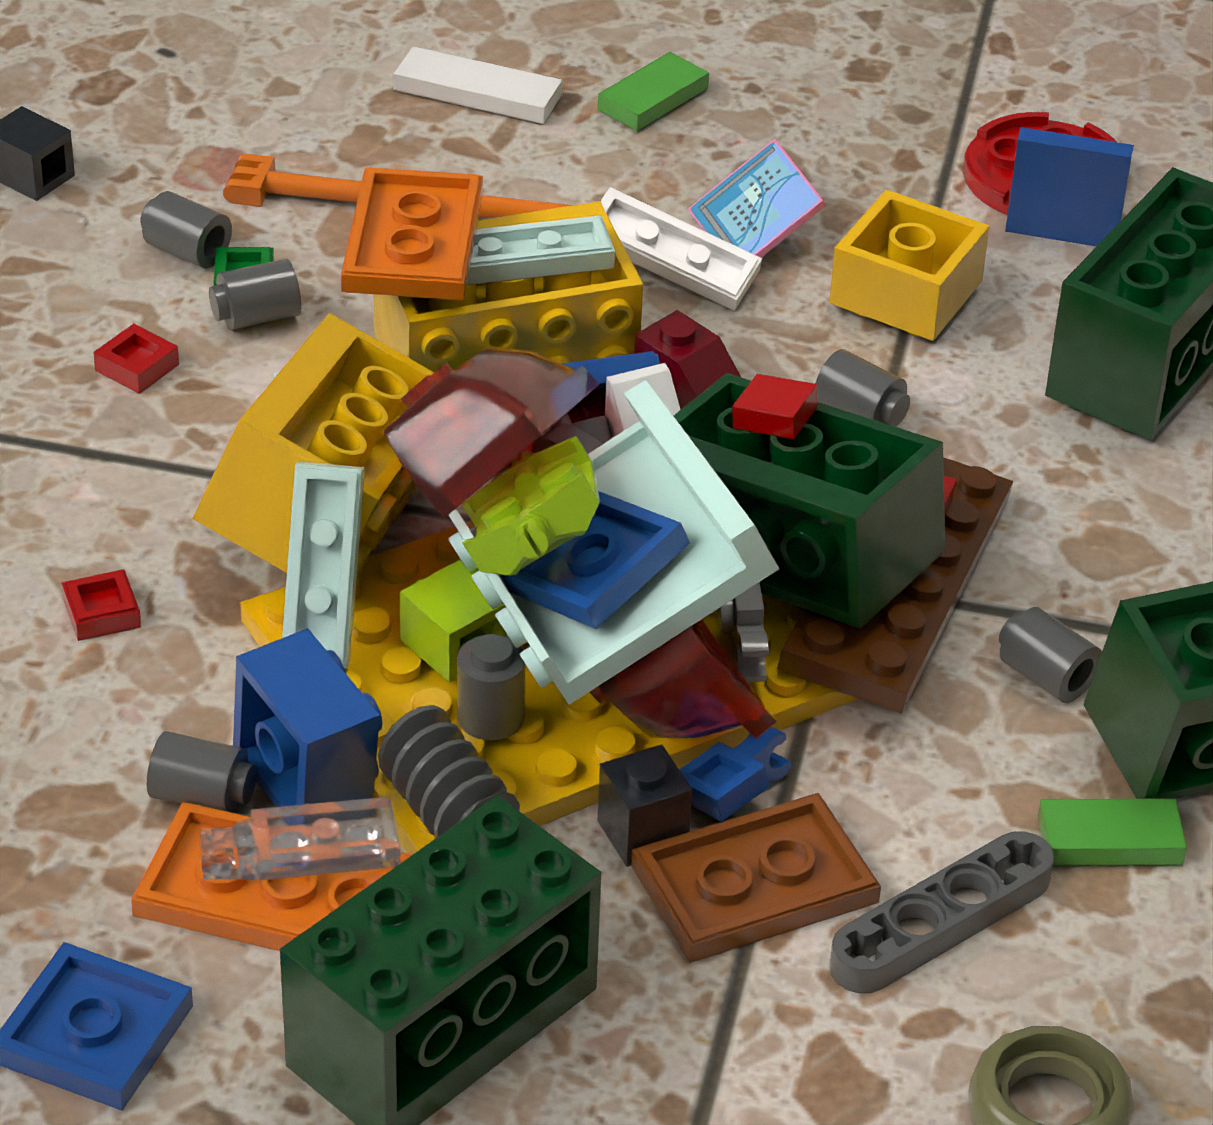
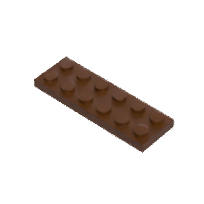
M943 457L944 475L957 479L953 499L945 512V551L861 629L804 609L781 650L777 670L902 714L1008 502L1013 481L995 475L983 467L968 466Z

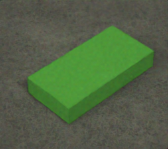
M668 52L598 93V110L638 131L708 89L709 72L672 52Z
M1040 799L1038 820L1041 837L1053 849V866L1184 864L1187 847L1176 799Z

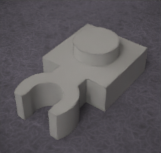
M760 582L717 609L719 632H730L733 656L737 661L739 682H765L767 678L764 657L769 655L767 634L763 627L764 606Z

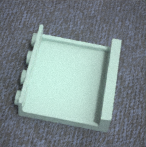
M646 379L623 393L639 421L588 455L594 463L598 491L681 522L690 544L597 629L509 592L500 574L483 573L479 570L471 575L492 609L503 603L506 606L497 612L495 616L515 647L519 648L523 644L529 643L530 647L519 654L539 686L544 688L551 682H554L569 705L779 570L754 523ZM451 504L445 510L459 532L448 538V540L470 572L477 568L462 542L476 536V527L470 530L454 504Z

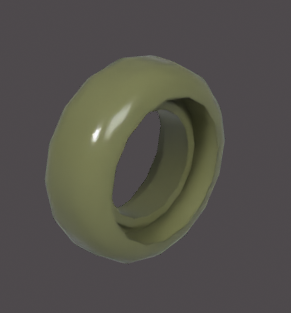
M1030 1026L1002 1035L982 1052L970 1079L968 1093L973 1125H1044L1032 1121L1020 1113L1009 1098L1010 1087L1021 1078L1033 1074H1054L1072 1080L1085 1090L1092 1101L1093 1111L1081 1122L1072 1125H1130L1132 1120L1134 1102L1130 1077L1115 1054L1089 1035L1062 1026Z

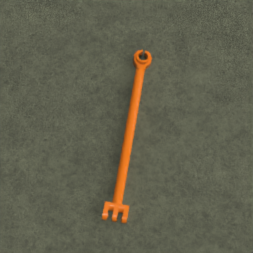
M242 154L239 156L229 181L225 185L223 196L228 202L233 204L262 207L268 193L357 203L362 181L277 172L275 169V157ZM483 195L479 217L497 218L572 205Z

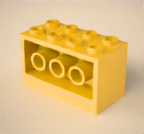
M600 201L478 220L477 229L602 216L615 250L614 268L469 284L466 286L464 300L373 294L374 332L378 341L457 385L459 389L452 402H456L459 409L504 402V391L507 387L537 367L634 354L635 334L641 331L643 283Z
M328 313L238 421L192 519L287 573L295 463L301 461L365 467L357 566L358 575L371 550L375 551L392 520L394 522L397 520L412 492L416 493L433 463L430 457L436 446L442 444L458 414L448 408L459 387L335 315Z

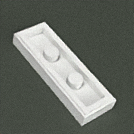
M413 46L393 74V90L544 124L562 96V80Z
M610 187L601 200V204L632 263L733 311L736 310L759 273L762 258Z

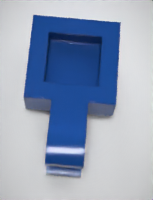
M763 724L752 730L747 738L735 748L718 742L679 769L693 789L691 806L722 822L770 787L769 781H777L784 777L792 767L791 761L772 751L787 740L786 734L768 724Z

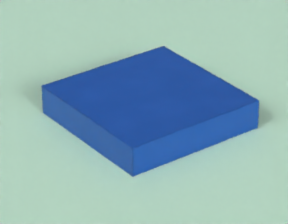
M1021 127L1017 141L1005 232L1097 246L1122 220L1134 145Z
M598 491L600 503L584 535L574 537L520 569L517 575H501L509 592L594 629H597L690 544L681 522Z
M63 942L1 1027L0 1066L123 1111L192 1009V987Z

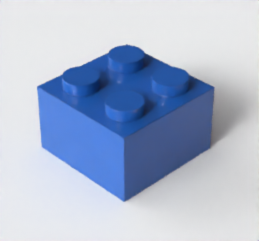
M307 628L236 656L233 746L247 750L248 763L254 764L257 769L256 782L292 827L318 833L372 810L374 782L379 774L376 757L378 732L381 731L383 725L382 716L373 697L368 693H361L346 675L338 655L332 650L326 651Z

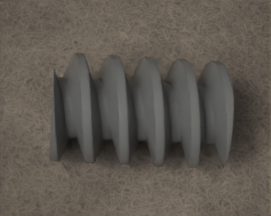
M427 705L406 713L393 724L383 738L378 753L379 768L386 778L393 783L401 797L407 800L408 805L416 816L421 818L427 830L432 835H435L436 839L497 795L520 811V804L514 794L507 792V788L499 776L492 775L493 771L485 759L478 757L479 754L471 742L464 740V735L458 726L450 723L451 720L444 709L435 705Z

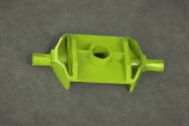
M577 436L535 454L529 451L521 452L522 460L516 455L512 461L511 468L501 473L462 503L463 508L476 527V536L466 539L462 544L480 572L508 576L517 575L523 567L574 537L585 534L600 503L594 463Z

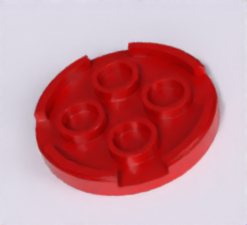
M1049 112L1011 114L992 120L977 129V136L970 142L964 154L963 175L967 186L978 199L991 208L1007 215L1017 141L1021 127L1112 142L1117 141L1104 130L1089 122L1082 128L1069 123L1049 120Z

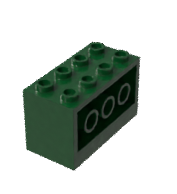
M1174 167L1163 176L1062 282L1045 396L1148 440H1152L1213 370V182Z
M726 373L673 416L754 523L779 567V570L760 581L761 593L861 629L945 551L943 442L818 402V407L795 439L734 429L732 406L751 380Z
M1213 581L1120 600L1083 705L1136 799H1177L1213 790Z
M495 796L280 948L286 1067L356 1125H420L596 990L602 872L500 796Z

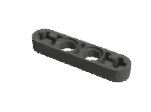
M1015 831L1001 835L847 923L835 933L832 940L829 963L831 976L838 985L855 993H873L892 984L1040 897L1048 889L1054 862L1053 849L1046 840L1033 833ZM1009 863H1012L1014 866L1008 869ZM970 887L984 893L987 899L978 904H967L954 898L951 893L959 888ZM907 918H920L931 923L935 929L925 935H914L901 929L898 923ZM854 954L857 957L853 959L850 955ZM876 954L875 960L871 961L869 957Z

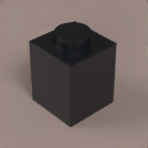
M23 106L0 119L1 184L38 201L75 176L70 129Z
M662 744L600 763L597 821L626 867L631 866L632 849L690 832L693 789Z

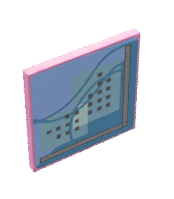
M773 139L689 207L688 210L705 232L762 258L827 204L778 141Z

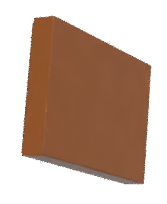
M819 793L632 849L631 866L689 963L877 904L880 899L881 885Z

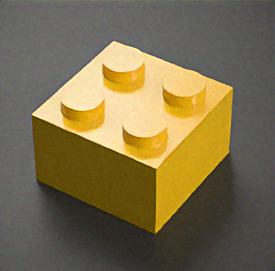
M886 189L834 247L829 303L852 311L859 316L869 317L899 328L911 335L921 336L934 341L983 281L990 225Z

